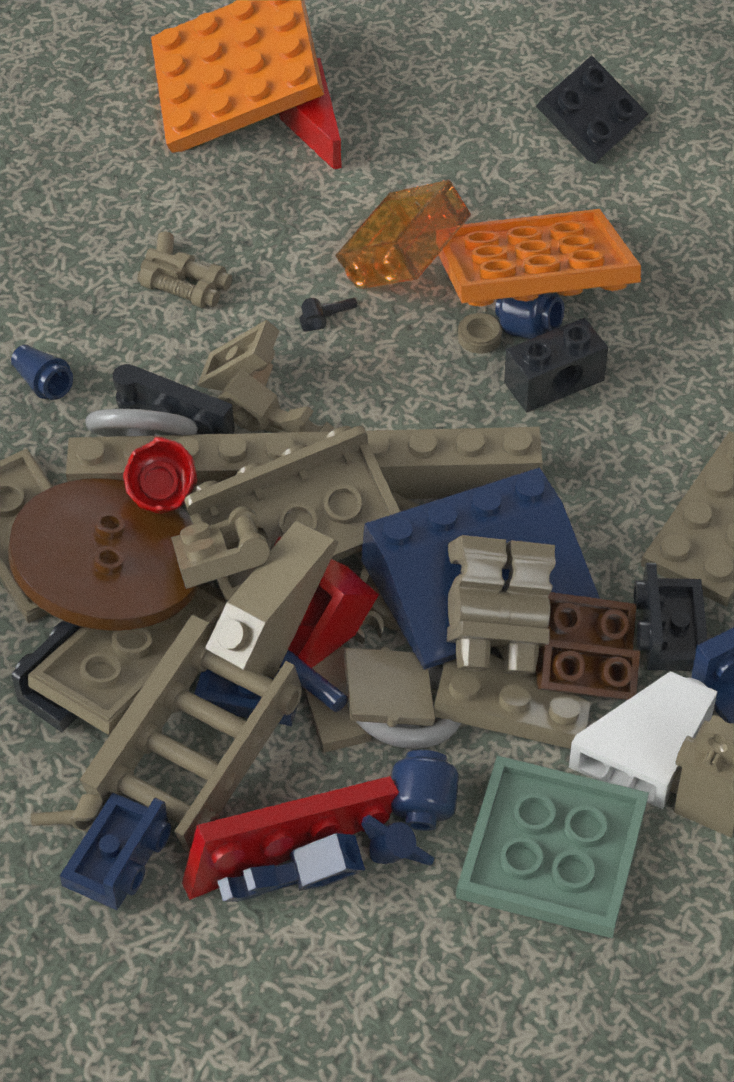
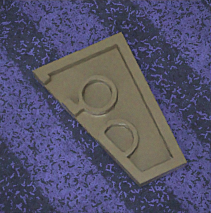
M490 654L489 669L485 671L460 670L457 666V659L444 663L434 704V714L437 718L450 719L454 722L571 749L575 736L587 728L591 702L572 693L540 690L537 685V677L533 674L514 675L503 673L504 660Z

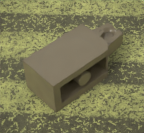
M713 715L709 722L704 721L696 738L687 735L675 761V765L680 767L673 779L670 792L677 794L674 813L732 838L734 834V723H727L723 718Z

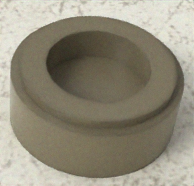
M485 313L470 314L464 317L458 325V341L469 352L478 354L491 352L502 341V326L499 320L492 315Z

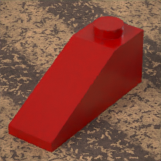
M317 58L324 95L280 112L279 118L330 167L340 169L342 168L341 138L321 58Z

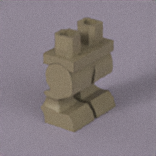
M461 535L448 543L451 564L462 565L461 574L454 579L448 593V618L450 626L447 627V642L456 643L458 669L485 671L489 669L490 646L504 648L503 673L514 675L535 673L539 648L549 644L550 629H547L550 617V603L548 596L553 588L549 578L550 572L556 564L555 545L513 540L506 543L504 539ZM502 569L509 570L508 580L505 582L502 578Z

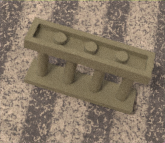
M191 615L80 778L86 793L102 798L103 806L112 792L120 796L125 794L149 807L154 798L165 801L167 817L179 823L175 833L183 849L189 853L197 825L220 819L219 814L284 714L290 715L295 710L302 694V687L295 665L287 661L273 680L261 673L243 670L205 649L213 632L208 622L194 615ZM208 669L262 698L248 720L245 721L190 693L189 687L197 675ZM181 710L235 738L219 763L162 734V728L172 713H177ZM154 752L207 780L192 805L134 776V769L144 754Z

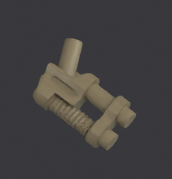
M166 231L159 233L156 249L149 248L145 259L141 263V271L138 272L137 278L141 286L151 290L156 288L164 292L167 291V293L191 301L192 305L202 309L205 305L215 307L220 299V292L217 289L227 291L232 283V275L226 273V268L213 263L209 267L195 262V257L188 253L178 252L173 255L174 235ZM189 277L199 282L194 285L184 280Z

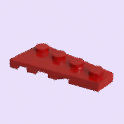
M391 776L197 825L182 880V885L189 900L218 889V880L226 877L243 876V870L251 867L275 866L290 860L289 855L292 850L335 833L352 835L360 831L365 832L361 823L363 818L368 815L385 824L392 812L391 802L399 793Z

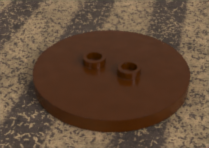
M91 478L73 480L53 486L39 493L25 504L15 518L11 528L8 550L9 563L19 587L36 605L46 612L78 626L108 631L134 630L152 626L169 619L184 609L194 598L201 585L186 589L171 537L180 535L181 530L193 525L187 512L181 507L164 514L142 510L126 493L123 480Z

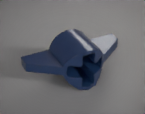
M370 815L363 818L361 825L371 840L369 852L373 862L390 864L406 858L429 866L433 864L435 858L416 846L415 834L407 824L394 822L385 826Z

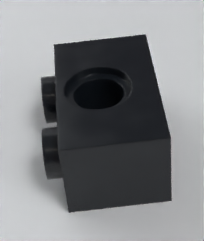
M584 317L507 348L504 383L525 412H530L605 381L608 346Z

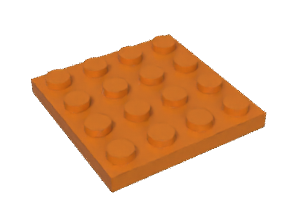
M236 0L222 8L201 14L193 20L173 28H167L161 33L151 36L166 145L172 153L188 150L324 95L305 0Z
M600 209L432 228L433 245L461 303H468L472 306H487L492 304L495 299L503 298L530 301L538 298L539 294L554 292L563 296H573L582 293L583 289L597 287L616 291L626 288L627 284L641 282L640 263Z

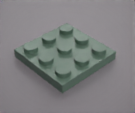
M497 756L457 884L456 898L613 939L649 792Z

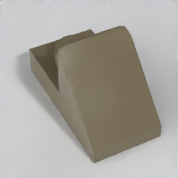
M265 320L213 350L208 356L197 385L203 388L222 391L227 383L243 369L266 386L273 368L271 364L275 356L273 348L280 330L268 320Z

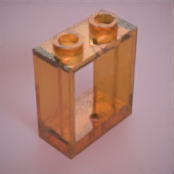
M450 180L390 192L335 256L344 268L347 277L359 289L417 280L468 220L471 213Z

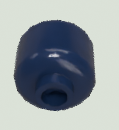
M556 292L539 294L538 298L530 301H517L513 298L497 299L495 305V312L500 319L504 332L524 339H532L559 328L564 318V302Z
M413 750L406 754L405 759L399 760L393 766L391 778L399 793L391 802V810L393 814L405 819V824L411 829L419 831L436 829L437 822L448 820L455 814L459 775L457 769L447 762L446 755L431 750Z

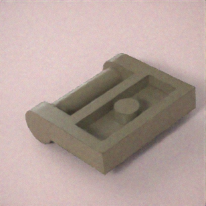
M246 506L237 507L230 513L226 521L210 526L207 523H196L181 530L180 535L171 537L186 589L260 566L266 562L270 555V548L266 539L257 531L259 520L254 510ZM240 541L238 547L227 550V544Z

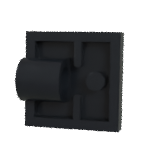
M592 55L536 105L587 160L594 164L648 115L639 103Z

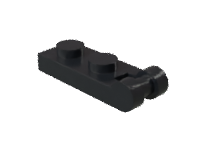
M120 365L112 373L114 387L117 390L116 402L119 409H144L187 417L195 422L197 426L196 435L234 434L235 432L233 405L134 365Z

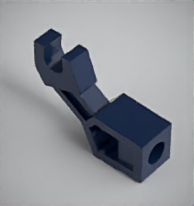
M335 833L292 850L289 855L290 863L279 866L251 867L243 870V876L226 877L218 880L223 902L244 901L264 893L297 884L299 891L331 885L363 872L365 867L356 836Z

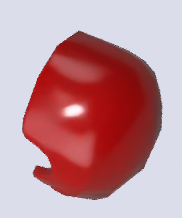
M155 437L151 442L136 448L131 453L123 474L126 493L140 509L157 514L172 512L185 504L184 499L191 494L198 481L193 457L181 443L163 437Z

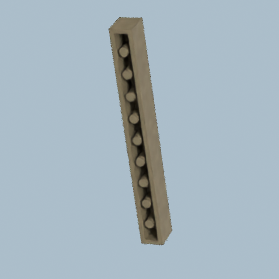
M540 427L366 431L369 446L391 492H396L407 499L445 498L539 467L542 470ZM330 432L69 438L66 477L67 482L91 478L124 481L123 474L131 453L136 448L151 442L155 437H163L181 443L193 457L198 479L196 486L207 481H217L219 483L236 476V473L248 464L255 462L268 463L280 458L281 454L288 448L299 444L312 445L324 440Z

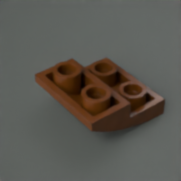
M550 592L548 596L550 617L547 629H550L549 644L540 647L536 664L538 689L618 700H629L637 694L640 651L633 650L636 604Z

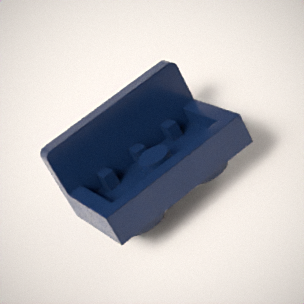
M112 792L60 874L62 886L118 911L127 894L134 895L141 886L145 876V865L153 852L159 853L168 841L171 824L168 822L165 801L154 798L149 807H146Z

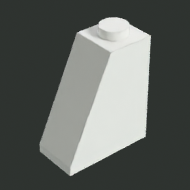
M670 671L578 733L571 744L569 768L596 780L649 792L647 803L663 809L672 793L670 788L680 767L675 765L680 747L687 735L696 738L704 721L709 722L712 718L717 691L706 687L705 684L697 679L685 678Z

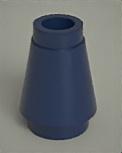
M21 345L13 352L11 357L12 366L16 368L39 398L57 400L69 392L73 384V373L70 370L69 364L64 359L29 345Z

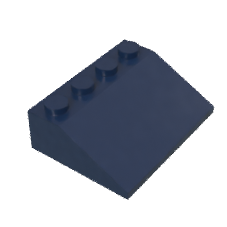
M540 467L364 523L361 561L424 670L457 659L456 643L447 642V627L450 626L448 618V593L454 579L461 574L462 565L451 564L448 543L461 535L504 539L506 543L513 540L555 545L556 564L550 572L549 582L553 586L551 592L600 599L564 505ZM502 569V578L505 582L509 576L508 569Z

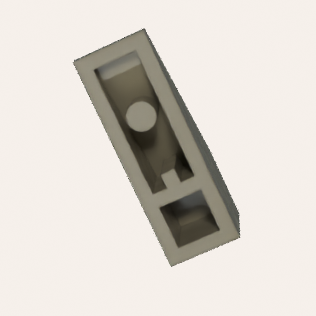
M295 521L271 549L266 562L257 566L228 600L205 649L243 670L275 678L339 541L301 522Z

